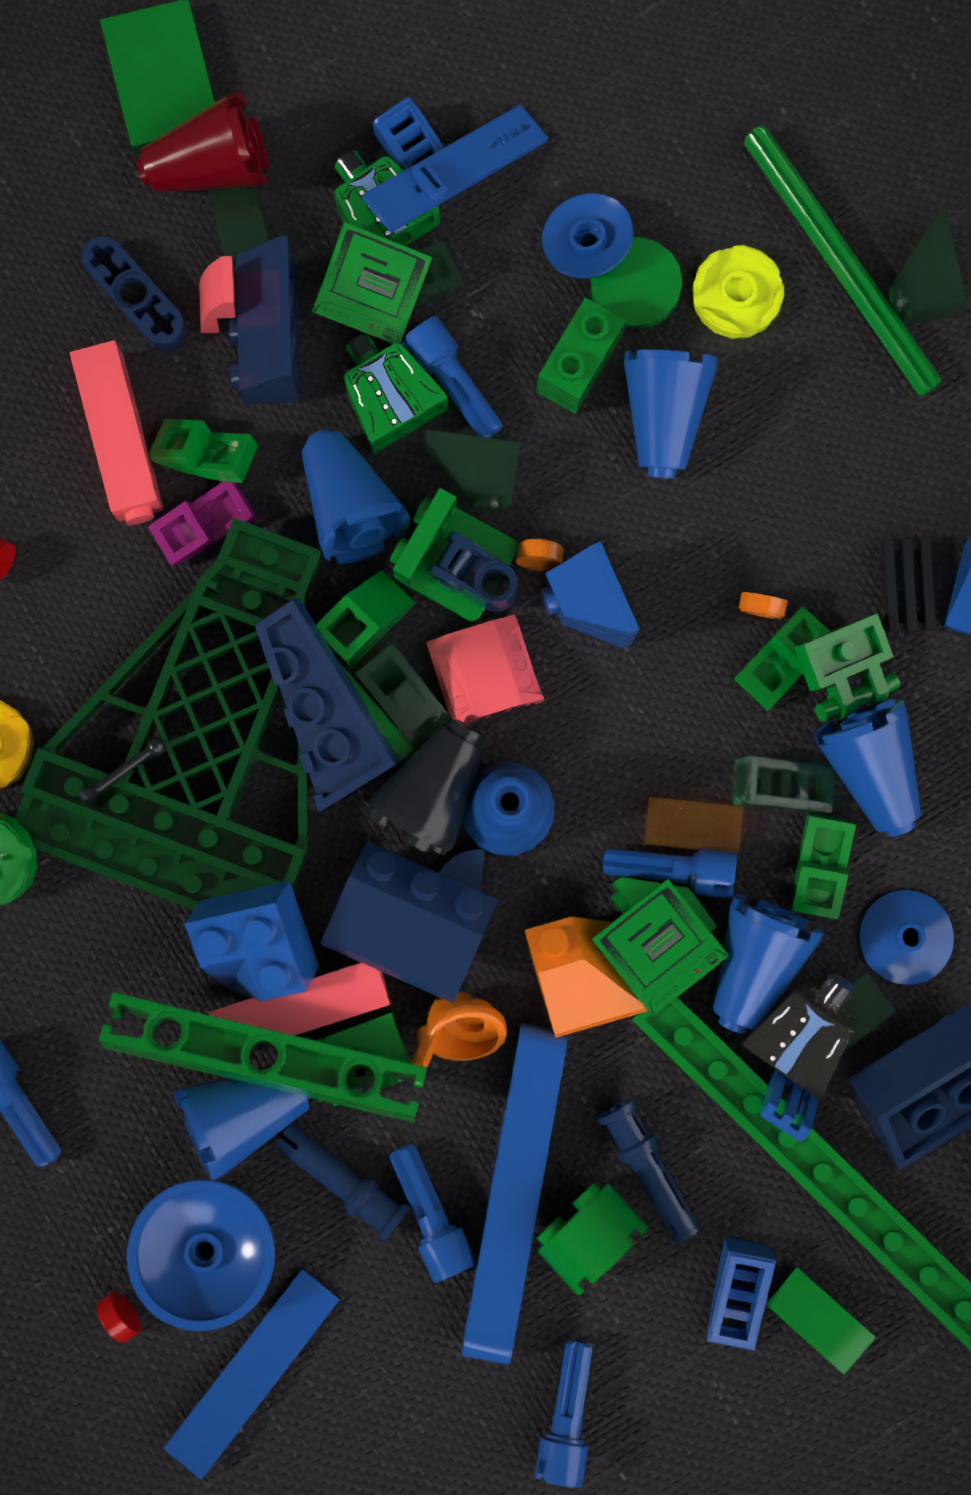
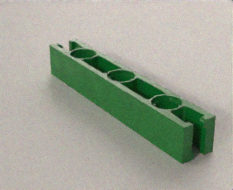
M112 993L109 1007L113 1011L112 1018L122 1020L124 1012L145 1018L147 1021L141 1038L115 1035L112 1031L114 1025L104 1023L99 1042L105 1049L414 1123L419 1103L410 1101L408 1106L381 1097L382 1081L386 1077L414 1081V1087L423 1088L426 1067L123 994ZM167 1024L180 1026L182 1029L181 1036L175 1044L161 1046L156 1043V1034L162 1026ZM261 1047H271L278 1053L276 1063L266 1070L255 1068L251 1064L253 1053ZM358 1069L370 1072L375 1080L373 1087L364 1093L352 1091L346 1083L348 1076Z

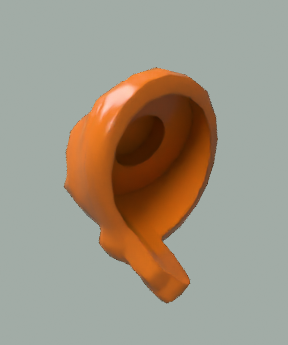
M459 991L454 1003L442 998L435 999L430 1007L426 1025L420 1027L417 1032V1048L410 1064L427 1068L433 1054L452 1061H469L486 1057L505 1043L507 1034L505 1018L490 1003L475 998L467 992Z

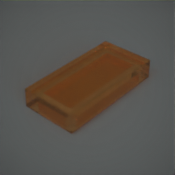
M648 797L643 844L699 850V848L733 851L739 854L743 807Z

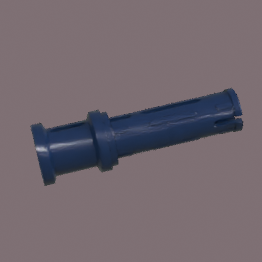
M635 1097L625 1099L601 1113L597 1120L600 1125L607 1126L620 1150L617 1155L620 1161L630 1164L637 1174L650 1201L664 1222L673 1243L682 1242L696 1234L701 1227L689 1210L681 1192L656 1150L658 1147L657 1136L655 1133L648 1132L635 1108L638 1103Z
M292 1123L283 1133L285 1136L279 1138L274 1148L277 1151H281L346 1203L343 1207L347 1210L346 1213L351 1217L357 1215L379 1232L378 1238L385 1242L410 1207L406 1203L399 1205L377 1188L378 1181L373 1177L370 1179L367 1176L363 1180L296 1127V1124Z

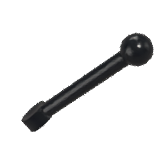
M159 737L150 739L147 743V748L95 785L83 790L78 795L82 803L86 804L96 798L101 791L152 755H162L166 749L165 742Z

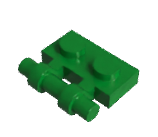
M878 613L863 617L794 647L809 690L814 691L824 687L827 689V700L815 706V713L822 722L834 717L841 720L854 714L856 707L865 703L875 705L888 698L890 692L900 687L898 676L893 672L883 675L879 664L894 656ZM859 673L861 678L859 686L850 689L847 677Z

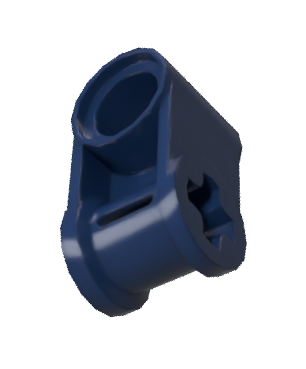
M451 531L447 537L449 544L437 563L429 565L426 573L444 587L466 596L487 610L502 612L510 608L518 595L517 578L514 570L507 563L483 550L469 538ZM492 577H501L509 583L508 590L500 596L488 595L483 590V586Z

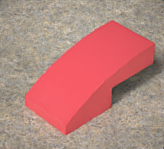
M222 256L206 268L200 278L201 334L219 333V318H236L232 256Z

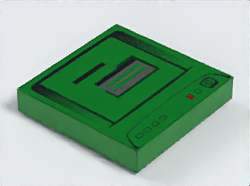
M343 222L311 311L392 344L400 343L432 257Z
M666 879L591 939L651 1016L656 1015L729 956L669 879Z

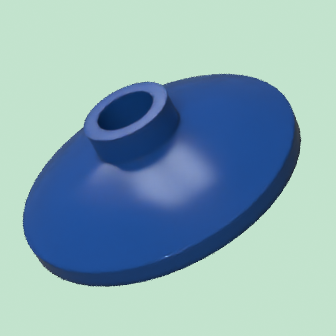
M590 193L570 198L560 204L545 223L542 233V246L546 258L557 271L570 277L592 278L603 275L621 263L629 252L634 233L632 220L626 208L610 196ZM588 241H597L591 246L583 247Z
M900 890L881 896L866 910L860 923L859 946L866 963L878 976L892 983L913 985L933 978L945 967L953 950V927L946 911L933 898L917 891ZM908 928L914 929L918 935L916 944L911 947L907 946L902 938L903 932Z

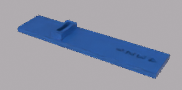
M519 105L363 194L362 199L389 232L392 233L547 142L548 137L524 108Z
M302 1268L163 1449L202 1480L340 1298Z

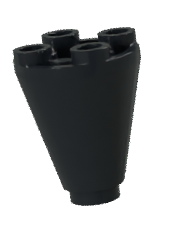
M452 717L448 726L442 725L373 794L366 814L386 827L390 828L394 824L406 830L407 833L404 836V840L426 853H429L430 849L439 854L445 855L447 851L453 849L457 842L484 750L480 745L485 736L466 723Z

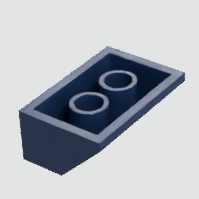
M278 236L236 255L234 284L237 316L236 318L229 319L231 344L238 345L239 361H231L230 373L232 389L239 390L244 404L300 402L296 268L288 236Z
M366 842L346 882L320 944L454 1003L499 900Z
M970 1004L955 1013L946 1015L939 1023L918 1036L905 1040L898 1048L874 1063L863 1066L856 1074L848 1078L858 1106L899 1171L971 1127Z

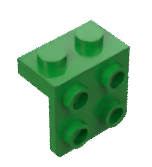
M439 488L433 499L426 496L413 519L419 525L410 540L403 537L399 541L391 556L390 562L395 564L393 568L394 579L465 620L475 622L480 619L485 608L466 596L456 593L435 581L426 573L427 568L430 564L435 565L449 544L447 537L451 531L469 538L483 550L507 563L509 566L517 554L518 544L509 536L458 509L456 506V496ZM492 577L488 579L483 586V590L488 595L493 596L503 578Z

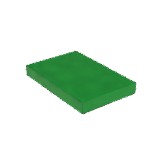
M179 0L100 19L134 153L140 152L143 146L215 102L189 0Z

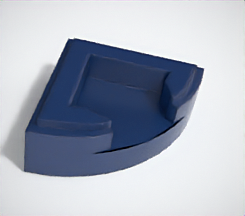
M485 849L469 850L454 856L441 868L439 874L480 891Z

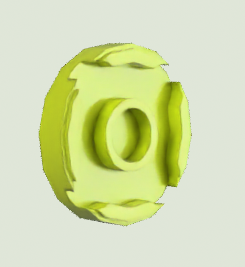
M745 245L733 246L731 249H724L722 251L720 249L710 254L699 266L692 286L693 307L701 322L714 333L729 338L751 337L764 331L779 313L784 298V284L782 286V279L779 276L780 271L776 263L760 250Z

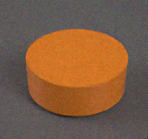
M546 539L523 540L517 546L516 563L530 570L550 571L563 563L564 548L560 544Z
M741 592L738 609L740 612L749 615L782 619L785 617L788 601L763 594Z

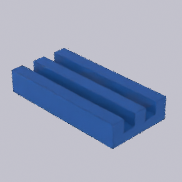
M774 1066L760 1115L797 1141L802 1142L812 1130L823 1082L819 1080L818 1089V1078L815 1077L811 1083L805 1080L807 1071H803V1068L800 1066L796 1069L798 1073L794 1078L792 1076L795 1072H791L788 1076ZM787 1083L790 1085V1089L784 1103L783 1114L781 1115L776 1110L779 1106L784 1084ZM801 1093H802V1094H803V1098H802V1102H801V1106H800L798 1118H797L796 1124H794L793 1121H794L795 1116H796L798 1104H799L800 1097H801Z

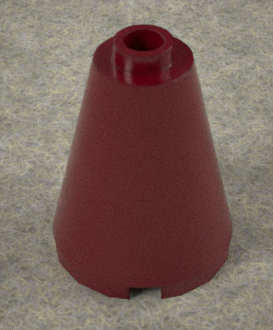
M240 91L227 94L141 148V158L136 160L137 170L145 186L151 185L157 193L256 187L270 182V177L262 174L261 171L270 168L259 124L255 116L247 119L242 109V106L249 104L246 97Z

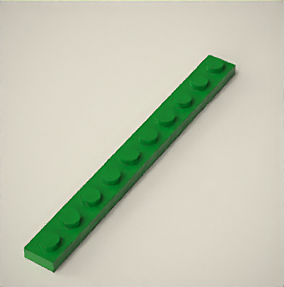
M678 997L654 1016H651L647 1011L636 1014L631 1018L664 1053L971 1351V1283L813 1129L800 1142L761 1117L760 1113L768 1085ZM782 1098L776 1110L781 1115L783 1114L785 1103ZM796 1113L795 1119H794V1121H793L794 1124H796V1121H797V1118H798V1114H797V1113Z

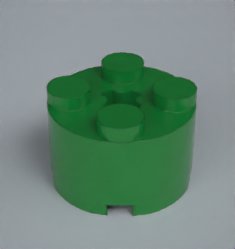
M594 1182L574 1201L573 1205L578 1211L567 1222L559 1215L537 1237L542 1244L537 1252L577 1296L584 1292L585 1286L580 1282L583 1278L586 1277L593 1284L634 1245L631 1242L633 1239L629 1236L634 1229L643 1235L649 1228L609 1183L601 1189Z

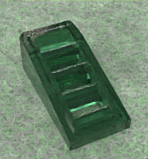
M746 756L737 759L734 764L733 806L833 813L835 770L830 765ZM772 772L777 773L776 796H771ZM791 774H797L795 799L790 798ZM809 775L816 776L815 801L808 800Z

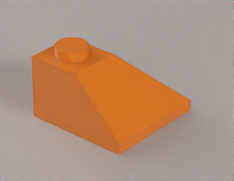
M568 917L525 930L529 953L555 1038L647 1012L642 1003L591 940L612 922Z

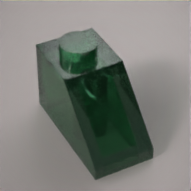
M947 213L937 215L897 275L893 285L890 286L889 298L891 307L895 313L899 312L904 326L956 317L967 302Z
M427 430V452L466 502H472L475 509L486 512H500L502 507H512L520 442Z

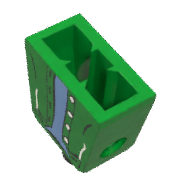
M355 150L346 153L336 162L334 167L345 182L334 191L336 206L343 222L403 246H408L440 224L439 206H436L390 233L365 203L362 196L404 170L388 156L382 157L368 167Z
M362 334L349 342L345 347V350L356 365V367L343 375L345 388L370 450L374 455L448 411V397L445 392L400 343H394L380 352L369 334Z

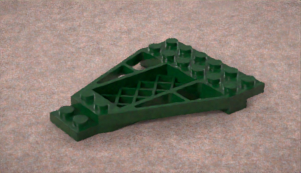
M233 518L216 562L201 576L195 589L42 749L38 747L20 791L24 793V796L14 818L29 833L36 850L195 910L201 900L289 880L293 891L295 890L309 854V773L305 774L299 756L302 754L299 742L297 765H292L261 752L260 746L280 698L281 690L279 685L274 683L272 677L262 700L253 678L269 671V665L265 663L249 670L240 647L258 640L259 636L255 625L291 600L299 598L308 612L306 597L323 557L321 550ZM203 612L211 614L201 619ZM221 620L230 643L205 653L196 631ZM228 621L252 629L255 632L236 640ZM176 628H179L148 706L140 707L114 697L113 694ZM193 639L200 656L184 662ZM234 650L244 673L218 683L209 661ZM204 664L213 686L188 697L178 674ZM248 680L257 704L232 714L222 691ZM175 684L182 700L165 707ZM217 694L226 717L201 728L192 704ZM105 702L143 717L125 763L147 748L148 741L153 738L156 729H158L162 740L166 744L164 753L168 752L177 772L176 776L153 786L142 762L101 791L96 798L86 804L82 803L78 795L109 774L62 757L60 750ZM186 708L195 731L170 741L161 718ZM258 712L245 743L236 721ZM230 724L240 748L214 758L205 735ZM199 738L209 761L184 772L174 748ZM152 755L151 757H149V758L146 759L145 761H147V760H149V759H152V758H154V757H156V756H153V755ZM240 756L227 787L218 765ZM257 762H264L298 775V841L296 844H289L235 823L233 819L234 811L251 768ZM212 768L222 792L197 803L187 779ZM139 773L146 788L134 784ZM181 782L190 805L157 792ZM223 800L217 816L201 810Z

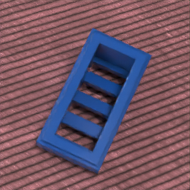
M407 97L373 121L374 136L390 158L403 170L413 166L414 162L430 152L433 155L444 148L410 97ZM407 124H410L408 127H406L405 129H403L402 131L393 136L394 133L402 129ZM419 136L422 141L404 152L401 147Z
M730 1237L725 1238L706 1334L707 1341L755 1350L776 1264V1259L770 1246ZM736 1263H738V1264H743V1265H748V1266H753V1267H757V1269H756V1268L747 1267V1266L737 1265ZM732 1279L753 1282L754 1287L748 1288L731 1284ZM733 1299L751 1303L750 1308L727 1304V1300ZM723 1317L746 1321L747 1326L746 1328L722 1324Z

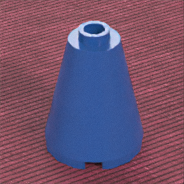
M637 350V354L625 351L624 366L639 467L648 468L647 477L675 479L676 470L686 469L716 374L717 357L703 354L702 360H690V352Z
M329 429L313 433L307 439V444L302 449V458L320 549L325 559L330 561V557L335 556L338 564H347L364 560L386 549L383 543L385 539L394 533L398 540L408 529L410 516L406 508L343 433Z
M887 700L875 705H868L856 709L855 713L848 716V719L841 722V726L837 728L833 720L819 727L813 734L817 745L875 830L878 832L887 831L888 836L892 837L914 829V821L921 816L908 711L905 702L900 700L896 704L895 700Z
M734 894L730 904L723 949L729 956L720 964L713 1011L721 1016L718 1021L719 1024L734 1032L745 1034L747 1028L758 1029L819 945L824 932L820 927H817L812 933L805 929L809 920L782 907L760 899L756 907L744 904L746 895Z
M230 1078L190 1085L173 1091L178 1109H183L186 1116L184 1123L205 1171L208 1170L211 1181L224 1176L310 1109L309 1097Z

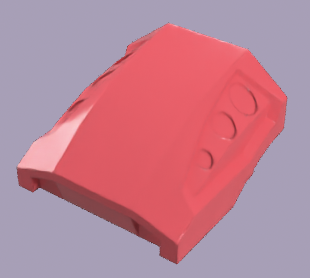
M515 615L485 622L426 642L450 719L454 717L466 724H470V721H475L482 717L489 718L491 714L504 710L509 712L511 708L520 707L524 704L528 706L533 702L534 704L544 702V697L533 671Z

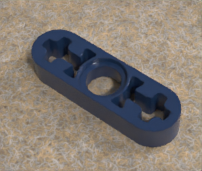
M105 236L91 239L82 251V263L89 276L153 347L168 351L180 346L187 332L186 324L180 311L117 241ZM102 252L105 256L111 255L116 269L120 272L115 279L104 265H98L95 257ZM131 283L143 284L147 288L145 299L135 305L125 303L122 300V292L127 285ZM153 308L164 322L167 323L173 319L171 326L174 331L167 336L162 331L157 333L158 329L153 319L148 315Z

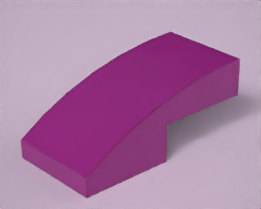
M223 481L194 502L184 501L149 525L148 528L171 566H177L225 540L233 518L251 524L258 519V516L238 483Z

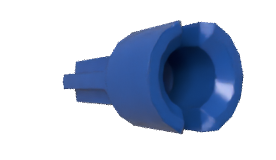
M431 317L406 335V341L400 344L429 375H435L481 440H486L498 433L503 427L502 422L456 359L459 345L439 317Z
M609 848L604 853L603 872L606 875L658 881L669 879L672 883L690 885V890H695L694 895L733 899L737 852L699 848V853L694 852V856L691 857Z
M0 1038V1112L34 1164L40 1168L54 1161L61 1154V1149L15 1080V1077L18 1076L16 1071L20 1067Z
M410 1144L390 1154L391 1163L424 1236V1239L420 1240L422 1245L418 1249L433 1282L438 1283L476 1265V1259L462 1227L450 1226L416 1146Z
M571 1340L565 1345L551 1432H546V1436H540L534 1478L540 1479L544 1477L546 1483L572 1488L583 1486L588 1445L584 1443L580 1433L592 1355V1346L586 1342Z

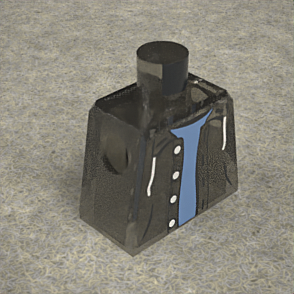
M835 973L830 974L820 990L801 980L768 1013L758 1027L751 1031L743 1046L820 1100L858 1022V1018L844 1008L856 991L855 987L844 977Z

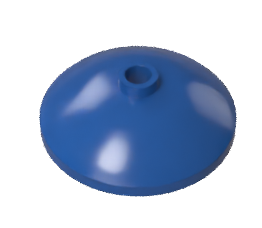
M208 1179L179 1183L156 1196L138 1216L132 1228L127 1248V1266L130 1281L144 1306L165 1323L190 1331L219 1329L245 1316L265 1293L272 1278L275 1265L274 1236L269 1221L262 1209L250 1196L240 1189L224 1182ZM207 1241L213 1245L214 1255L212 1257L204 1258L199 1254L198 1244L200 1242Z

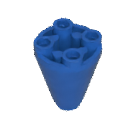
M500 762L483 768L476 775L463 823L467 834L480 848L495 855L517 856L532 850L546 837L554 821L555 802L549 785L537 771L520 763ZM512 792L518 796L519 806L517 809L506 811L501 807L500 799L505 793Z

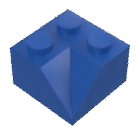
M290 880L201 900L184 923L200 968L227 989L258 1001L306 992L319 969V964Z

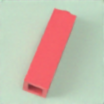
M115 340L69 352L111 513L119 522L126 521L128 525L150 521L154 518L153 513L164 511L151 459L148 457L149 451L124 356Z
M359 963L313 978L306 992L264 1001L250 998L210 1011L209 1015L295 1036L390 1005L392 1002L382 971L364 963Z

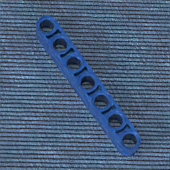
M523 1022L520 1024L463 1337L461 1356L507 1365L511 1361L568 1035L555 1038L553 1029L550 1027Z

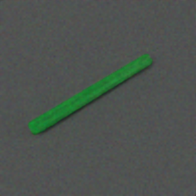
M763 125L756 127L746 135L745 146L919 395L929 393L939 385L941 377L767 127Z

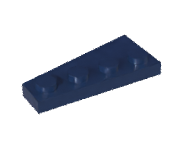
M299 598L291 600L255 625L274 683L279 685L287 707L284 709L289 727H293L302 751V754L299 756L305 774H310L316 795L313 797L318 812L331 806L401 762Z

